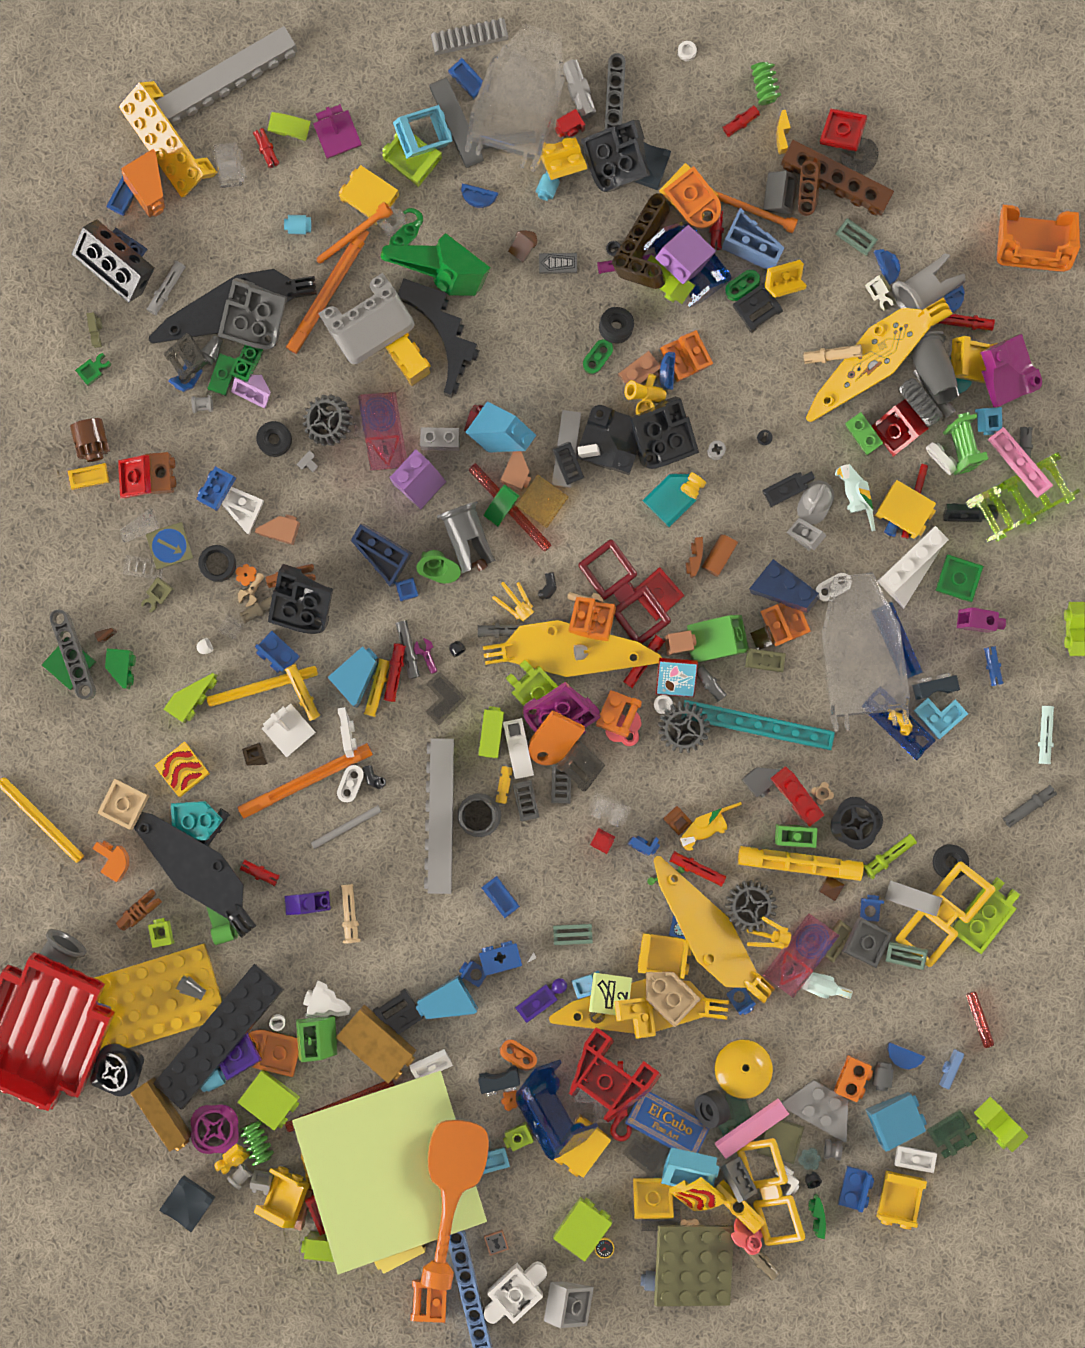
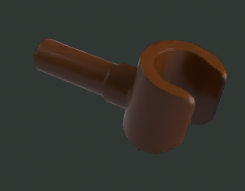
M484 559L471 563V567H477L479 572L488 567Z

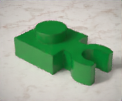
M103 353L96 357L95 362L89 359L75 370L87 386H90L103 375L100 371L101 369H107L111 366L110 361H107L105 364L101 363V360L105 357Z

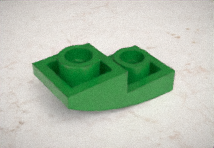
M244 344L239 357L236 358L230 371V375L248 382L264 352L263 349Z
M504 484L483 516L499 527L508 512L515 505L519 495Z
M814 1194L813 1199L809 1200L808 1205L811 1215L817 1218L813 1222V1231L817 1238L825 1239V1212L820 1197Z

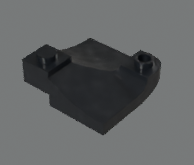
M631 120L581 139L591 175L596 186L601 191L612 192L624 185L650 176L644 150L645 137L639 120ZM608 179H610L611 184L609 186L607 185Z
M672 397L659 402L658 405L640 414L630 417L639 449V460L644 467L656 469L699 453L690 418L685 414L681 398ZM648 455L651 456L649 461L646 459Z
M604 405L594 406L590 412L579 447L597 444L600 448V455L581 458L577 450V459L608 470L630 475L638 452L637 441L630 421L632 416L617 412ZM598 411L603 412V416L598 417L596 413Z
M283 564L278 571L276 587L273 590L268 622L301 633L317 634L323 632L329 621L328 614L333 589L308 578L301 572V569Z

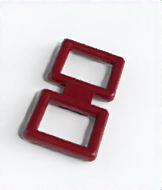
M609 539L579 562L578 567L603 600L614 594L620 602L616 606L614 616L632 641L643 644L671 623V618L647 586H642L637 591L630 581L637 576V572L613 539ZM611 549L628 574L607 590H604L588 568V565ZM644 595L662 620L638 637L621 612Z

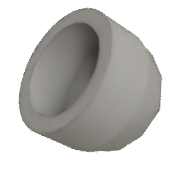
M574 645L575 660H583L588 656V653H584V650H588L585 645Z

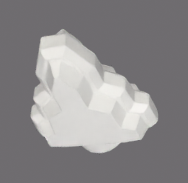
M319 980L316 982L313 991L308 989L303 1005L308 1006L305 1018L328 1017L329 1015L345 1016L349 1015L351 1007L344 1000L336 998L335 992L328 989L327 984Z

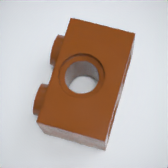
M169 452L145 454L149 455L151 494L174 493V488L177 486L176 477L173 476L172 470L175 469V458ZM160 469H165V476L159 478L157 476L158 471Z

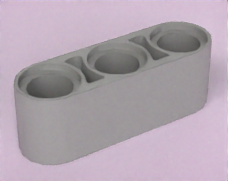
M890 880L884 899L937 917L943 898Z

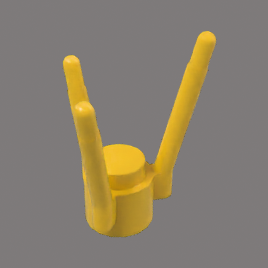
M505 582L501 583L517 604L516 611L496 596L492 597L499 605L514 615L517 620L520 618L524 621L534 613L532 610L533 605L529 602L520 582H517V586L524 599L522 603Z
M764 916L762 920L777 928L778 931L775 930L773 934H768L756 930L749 932L747 929L748 933L770 938L774 942H748L747 946L783 949L788 947L791 940V933L787 932L788 928L782 927Z

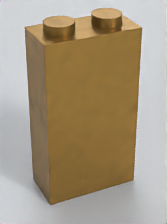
M365 1004L336 1036L341 1043L388 1084L392 1079L396 1081L403 1073L401 1069L404 1065L408 1067L414 1061L415 1057L413 1055L417 1051L388 1024L381 1021Z
M153 1077L132 1091L131 1095L168 1151L170 1152L173 1149L179 1151L190 1142L188 1138L191 1137V1132L168 1097L153 1084L156 1081Z

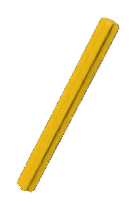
M316 666L298 670L303 680L318 675ZM283 674L208 696L207 703L212 707L291 684L288 674Z
M3 777L0 779V788L76 863L84 858V855L7 778Z

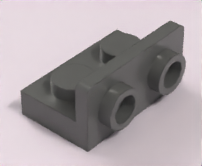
M741 1157L721 1166L738 1203L758 1193Z

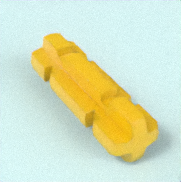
M502 766L501 768L502 777L500 776L497 789L499 794H496L495 799L497 803H507L508 796H506V793H509L511 782L509 777L510 775L512 776V767Z

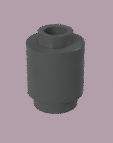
M877 1062V1065L874 1066L873 1085L876 1086V1090L888 1091V1088H892L894 1073L892 1063Z

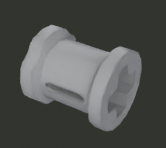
M211 395L199 398L191 397L193 413L205 410L213 412V399Z
M713 441L709 445L707 454L709 458L719 460L725 454L726 447L721 441ZM715 446L717 449H721L719 455L716 452H712Z
M242 1163L239 1165L238 1170L232 1176L229 1175L227 1179L236 1189L240 1190L244 1181L248 1177H252L253 1173Z

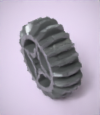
M910 378L899 387L901 394L927 426L936 424L943 417L940 409L916 379Z
M332 394L329 396L322 395L321 398L315 397L316 403L309 402L311 408H305L308 414L303 415V418L307 419L302 423L303 426L307 427L304 430L305 433L309 434L308 437L314 440L315 443L327 446V444L334 446V442L339 444L340 438L346 439L345 432H351L348 429V426L353 425L349 421L353 418V415L349 414L351 408L347 406L346 401H342V398L335 397ZM335 406L337 410L330 412L326 407ZM326 429L329 431V434L322 435L319 430Z
M687 701L685 707H682L681 702H678V708L673 704L670 705L672 711L665 709L664 712L667 716H660V719L664 722H658V726L661 727L658 733L664 734L661 737V741L668 740L665 744L666 747L673 744L672 751L679 747V753H683V748H687V753H690V747H693L695 751L698 750L696 744L698 743L700 746H703L704 742L701 739H708V736L704 733H710V728L706 727L710 725V721L705 720L707 714L700 715L703 709L699 708L696 711V704L694 703L690 708ZM678 714H686L683 719H672ZM693 716L700 724L699 731L691 725ZM687 723L688 730L685 729V731H682L681 733L680 725L683 726V724ZM669 724L673 725V728L678 731L676 738L670 734L668 730ZM695 735L691 740L682 741L685 736L693 737Z
M753 880L749 881V886H747L746 881H742V888L736 884L735 887L738 891L735 892L730 889L733 897L726 896V899L731 901V904H725V907H731V910L726 911V915L733 914L729 921L737 920L734 926L737 928L742 924V931H745L747 926L749 932H753V926H755L757 931H760V924L767 928L762 918L758 920L757 911L760 907L767 905L763 916L770 919L769 915L776 916V913L772 912L771 908L776 909L777 905H772L771 902L777 899L776 897H769L773 894V891L770 890L766 893L765 891L768 886L764 885L760 888V881L756 883V886H754ZM750 890L759 891L765 899L754 900ZM744 892L745 902L736 907L738 897ZM749 900L757 904L753 912L750 909H746V905H749ZM748 912L753 922L742 920L737 913Z

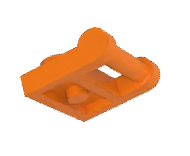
M610 690L596 726L623 737H628L630 733L629 728L638 708L642 705V701ZM628 704L630 709L622 727H618L617 724L625 705Z
M421 1279L412 1280L414 1297L411 1321L445 1323L447 1290L427 1288L421 1285ZM422 1288H427L426 1314L421 1313Z

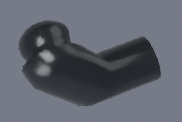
M554 572L545 574L546 585L538 592V596L542 600L551 598L557 589Z
M372 765L363 767L368 785L376 789H382L386 785L385 778L374 774Z

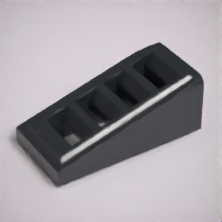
M566 442L552 448L566 485L585 478L571 442ZM568 449V453L559 455V452ZM571 456V460L562 463V459ZM574 463L575 467L565 470L564 467ZM577 470L578 474L568 478L567 474Z

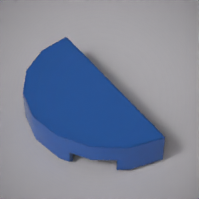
M462 183L461 191L465 201L475 208L490 206L498 196V192Z
M884 249L874 250L882 274L890 286L899 276L900 262L896 255Z
M962 285L942 297L945 298L952 313L960 308L963 303L965 291Z
M667 352L661 362L660 383L663 389L673 390L675 352Z
M888 1042L887 1050L889 1057L900 1068H916L925 1059V1056Z

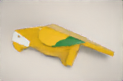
M739 802L697 817L680 838L682 847L687 851H691L696 840L709 838L716 832L725 833V830L728 828L722 813L741 806L742 803Z

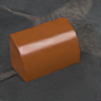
M721 534L701 568L718 577L738 541Z

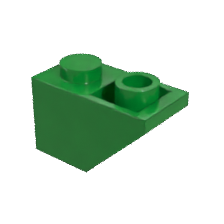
M107 648L105 668L123 689H130V685L134 683V674H131L132 666H135L136 656L130 650Z

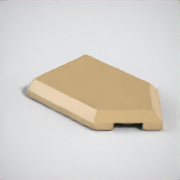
M646 972V1000L673 1027H676L701 998L674 972Z

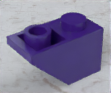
M329 891L284 896L286 915L331 910Z

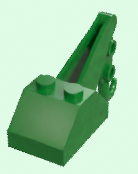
M415 208L404 210V214L413 213L417 219L412 223L403 225L391 237L389 245H385L382 248L381 259L432 276L434 284L449 296H475L482 289L491 267L446 233L438 240L436 246L409 245L418 235L419 228L423 223V215Z

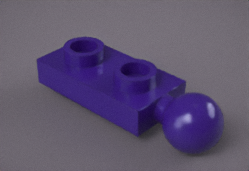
M561 978L555 979L551 988L545 984L518 1004L515 1008L524 1021L528 1023L556 1002L558 999L555 994H562L566 991V981Z

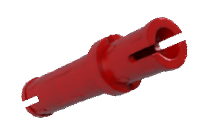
M952 314L937 324L971 328V330L993 331L995 319L979 318L978 315H973L972 317Z
M655 634L647 648L657 653L665 641ZM648 665L633 667L623 682L633 689Z
M394 643L392 657L389 660V674L383 698L385 701H396L401 668L404 667L403 656L406 645Z
M676 851L671 855L669 862L684 868V871H690L720 887L724 884L726 875H722L694 861V858H688Z

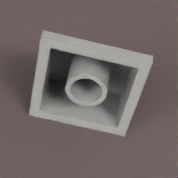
M564 1281L550 1282L544 1321L558 1328L587 1326L594 1287Z

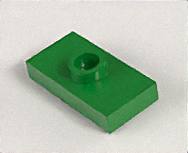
M219 354L207 388L209 391L224 396L227 395L233 378L230 375V371L235 363V358Z

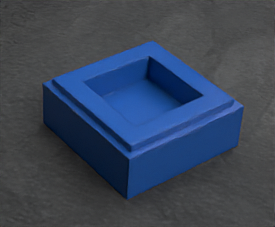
M414 578L395 583L400 601L419 596Z

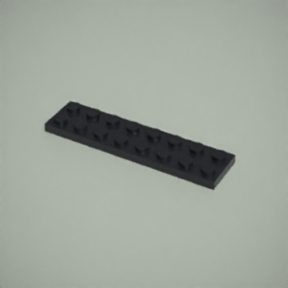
M253 964L153 1084L178 1108L184 1109L284 989L257 964Z

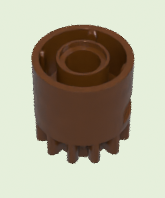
M101 418L85 419L70 425L79 459L95 462L104 458L103 455L110 452Z

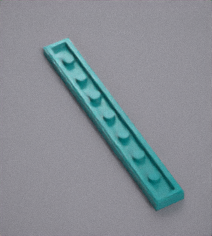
M684 700L683 707H685L687 701L690 708L694 703L696 704V711L702 708L703 711L700 715L707 714L705 720L710 721V725L832 750L834 731ZM681 714V719H683L686 716V714ZM693 716L692 721L698 722V720Z

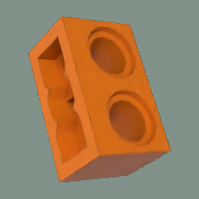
M848 1055L833 1091L838 1095L858 1102V1099H862L864 1096L865 1088L863 1087L866 1080L869 1081L872 1077V1066ZM856 1066H862L863 1068L860 1075H854L853 1070ZM848 1084H855V1090L852 1093L846 1092Z

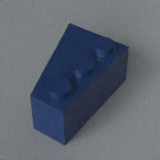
M360 524L351 539V542L383 577L389 587L394 586L413 554L366 524Z
M774 559L749 588L750 593L785 604V606L806 613L811 610L820 598L817 591Z

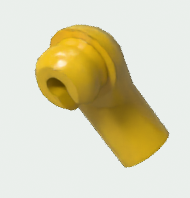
M890 711L888 720L898 722L901 728L900 733L905 736L909 735L913 726L908 716Z

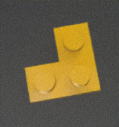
M646 997L614 1001L617 1021L633 1019L636 1038L656 1036L652 1005L646 1000Z

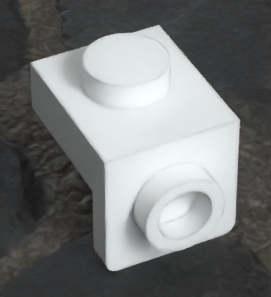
M784 1166L788 1178L787 1183L789 1184L783 1193L785 1196L794 1195L799 1189V1180L793 1176L794 1171ZM776 1168L774 1172L777 1176H779Z

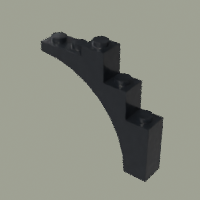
M403 278L398 292L401 301L422 313L433 324L443 341L448 361L444 396L452 398L453 393L457 394L460 383H457L459 376L463 377L466 369L464 363L472 365L473 360L477 361L480 350H477V343L458 337V335H462L465 326L462 324V318L442 312L447 310L449 304L447 293Z

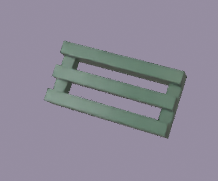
M848 218L835 234L865 256H867L878 240ZM846 225L850 226L855 231L860 233L862 236L870 240L871 243L869 244L868 242L860 238L857 234L853 233L851 230L846 228ZM842 231H844L845 233H847L848 235H850L852 238H854L855 240H857L859 243H861L862 245H864L867 249H865L864 247H862L861 245H859L858 243H856L854 240H852L851 238H849L847 235H845L844 233H842Z
M592 924L553 925L554 945L593 943ZM588 928V932L557 933L558 929ZM588 936V939L558 941V937Z
M890 941L885 961L924 970L928 950ZM892 948H894V949H899V950H903V951H907V952H912V953H916V954H921V955H923V956H919V955H915V954H910V953H906V952H902V951L893 950ZM891 954L897 955V956H902V957L909 958V959L919 960V961H922V962H921V963H917V962H912V961H908V960H904V959H899V958L891 957Z

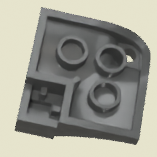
M239 278L233 279L229 298L226 299L218 336L255 348H273L278 343L287 297L255 285V283ZM267 335L271 336V342L266 339Z

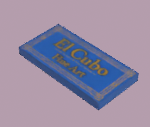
M651 1092L634 1103L625 1124L669 1148L672 1147L694 1153L699 1152L710 1129L705 1127L694 1115Z

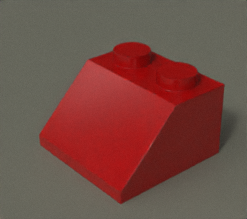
M906 399L898 403L871 425L893 457L929 429Z

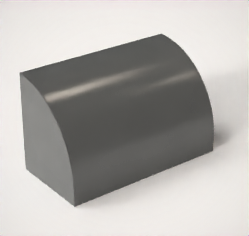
M788 171L769 172L763 210L779 214H792L797 176Z

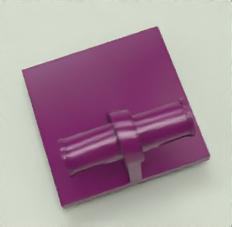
M341 104L331 108L328 106L326 110L315 113L318 122L313 123L327 159L362 146L348 110L343 112Z

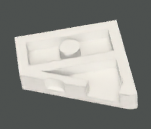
M231 487L222 505L243 530L250 535L264 500Z
M345 707L338 708L344 752L347 758L354 757V750L357 749L356 739L352 738V732H355L354 721H350Z

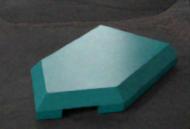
M669 474L642 500L668 527L696 502V499L691 498L680 489L683 483L688 481L690 474Z
M206 801L171 803L172 826L196 840H208L223 821Z

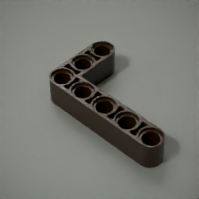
M661 193L653 194L649 198L612 260L614 269L621 279L653 289L663 287L666 283V278L658 264L643 260L642 258L670 212L666 198Z

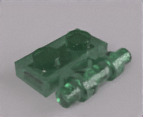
M724 1094L729 1105L731 1119L718 1126L723 1137L729 1133L730 1126H734L735 1129L751 1118L746 1099Z
M957 1110L927 1129L937 1147L943 1144L946 1146L947 1149L941 1152L944 1159L950 1155L953 1157L957 1154V1151L965 1146L969 1147L972 1145L971 1142L978 1139L974 1132L968 1136L964 1132L970 1128V1125L961 1110ZM959 1135L961 1140L952 1145L949 1140Z

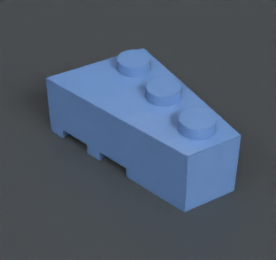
M740 208L724 240L722 249L766 270L775 267L784 247L768 232L765 233L757 225L758 223L751 220L744 214L745 211Z

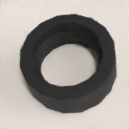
M212 545L202 551L198 566L200 572L207 579L213 582H223L234 574L236 559L228 548L221 545ZM216 552L224 554L229 561L227 570L219 575L210 573L206 566L208 557Z

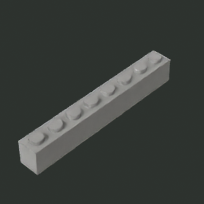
M285 26L155 102L171 125L175 126L184 117L195 115L201 107H208L214 103L215 99L227 96L232 89L243 87L251 78L260 77L263 71L268 68L273 69L277 67L280 61L291 59L298 52L297 47Z
M431 738V743L427 742V754H430V762H427L426 772L430 773V781H426V793H430L429 800H426V812H429V820L425 821V831H429V839H425V850H428V858H425V870H428V877L424 878V889H428L430 894L452 893L455 739Z

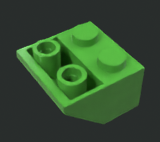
M335 1016L296 1019L298 1057L301 1062L323 1060L338 1054Z

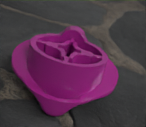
M223 1104L204 1105L193 1113L191 1117V1140L199 1152L204 1154L226 1153L238 1142V1116L231 1107ZM209 1113L223 1115L217 1122H213L206 1117ZM227 1120L230 1123L229 1137L226 1136L222 1129ZM201 1121L207 1128V1133L203 1138L199 1133ZM221 1122L217 1129L219 1133L215 1132L208 1137L212 1131L210 1126H215ZM212 1137H218L224 1143L213 1146L207 1142Z

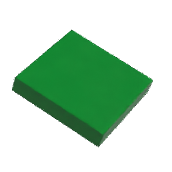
M947 554L935 591L972 603L984 566Z
M66 637V638L64 639V642L69 641L70 638H69V637ZM58 646L44 661L42 666L69 690H72L74 687ZM82 649L90 670L97 661ZM72 650L69 653V658L74 660L77 657L76 650ZM78 668L75 675L77 678L83 676V669Z

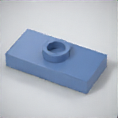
M956 1049L953 1050L950 1060L944 1063L942 1069L944 1074L939 1083L940 1086L948 1090L950 1089L964 1053Z

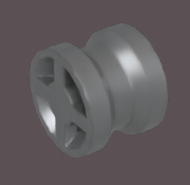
M826 1139L824 1159L831 1157L841 1160L842 1141L832 1142L830 1139Z

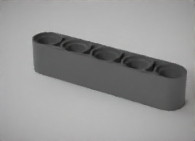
M620 53L612 54L608 61L605 129L622 124L626 61ZM620 62L621 66L614 67L612 63ZM613 80H618L621 84L618 86H613L611 82ZM618 99L619 103L614 105L610 103V100ZM611 117H616L619 121L617 123H611L609 119Z
M447 77L429 84L437 105L444 112L446 125L452 133V139L465 167L469 168L483 162L482 153Z
M54 610L50 614V623L75 693L81 699L91 700L96 695V687L71 617L63 610ZM59 614L64 615V621L61 624H58L56 621ZM69 632L71 638L69 641L64 642L63 634ZM72 650L77 652V657L74 660L69 658V653ZM78 668H82L84 672L80 678H77L75 675ZM85 686L90 688V693L87 696L82 694V688Z

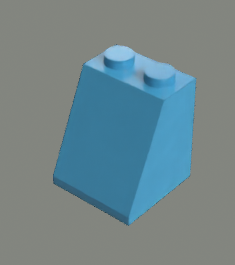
M488 401L465 432L487 452L526 451L536 437V434L519 418Z
M363 646L328 676L330 681L351 705L356 708L360 705L378 665L376 661L378 656L370 648L365 649Z
M459 975L420 997L416 1006L421 1017L425 1016L426 1019L470 1015L478 1011L476 1003Z
M909 1092L866 1108L878 1142L886 1152L926 1131L924 1125H927L924 1115L919 1114L917 1109L919 1107L918 1100L915 1095L912 1096Z

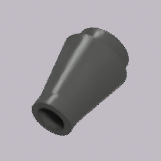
M213 336L199 352L198 358L202 362L212 365L217 360L223 340Z
M185 975L182 976L176 987L179 993L199 1000L202 999L206 992V989L202 988L190 976L186 977Z

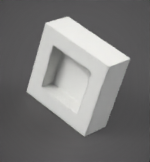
M597 444L578 447V455L581 458L600 455V448Z

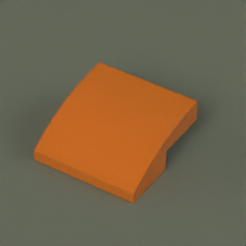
M697 330L681 336L678 340L660 348L663 356L667 352H675L674 378L676 382L713 365Z
M576 597L568 631L590 639L609 641L616 609L615 604L598 603L594 598Z
M782 603L760 611L766 626H769L776 642L774 643L775 647L811 632L803 611L785 606Z

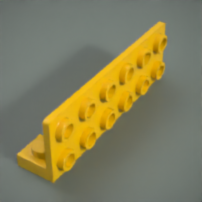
M154 81L139 82L119 108L147 149L150 151L154 148L159 166L179 195L186 197L201 179L212 178L217 174V171L207 157L194 158L155 102L164 96Z

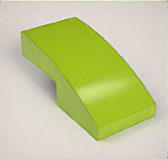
M271 112L267 131L305 141L311 121Z

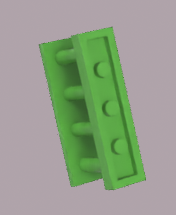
M970 412L958 415L959 418L952 424L947 425V428L943 431L944 435H952L959 461L957 462V470L954 472V476L971 472L988 460L987 452L980 453V450H977L971 423L977 418V414L970 415Z

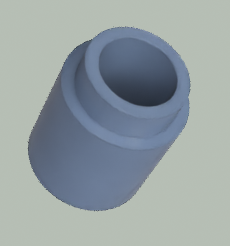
M646 1270L645 1274H641L640 1286H644L645 1291L655 1292L656 1271Z

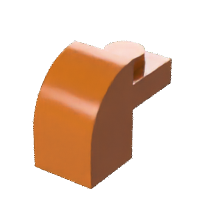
M103 841V843L96 842L92 849L108 858L101 873L115 882H120L129 868V855L121 845L116 846L113 850L114 846L106 841Z

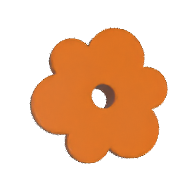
M248 564L236 568L235 572L238 575L236 580L241 582L242 585L248 586L250 582L255 581L256 568L250 567Z
M511 1089V1091L505 1090L501 1103L506 1111H511L512 1108L516 1109L518 1107L521 1095L517 1093L516 1089Z

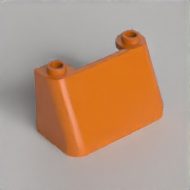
M1003 204L1000 214L997 262L1000 265L1065 272L1072 268L1080 249L1079 212H1062L1058 215L1056 221L1019 217L1020 210L1018 207Z

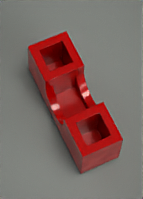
M786 766L771 777L779 791L792 804L791 807L800 819L809 827L824 816V813L795 774Z

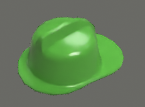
M439 550L423 551L421 560L416 566L417 572L420 575L443 584L456 581L461 574L459 565L446 558Z

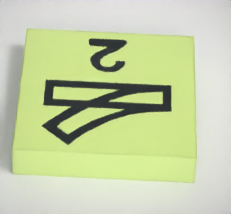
M594 973L589 1012L616 1015L614 1001L630 999L632 978Z

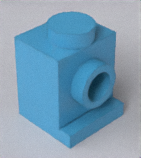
M1002 407L975 409L978 432H983L984 435H994L995 431L1003 428Z

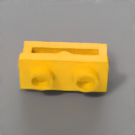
M801 260L768 268L765 288L773 297H781L805 290L807 285L801 280L804 263Z

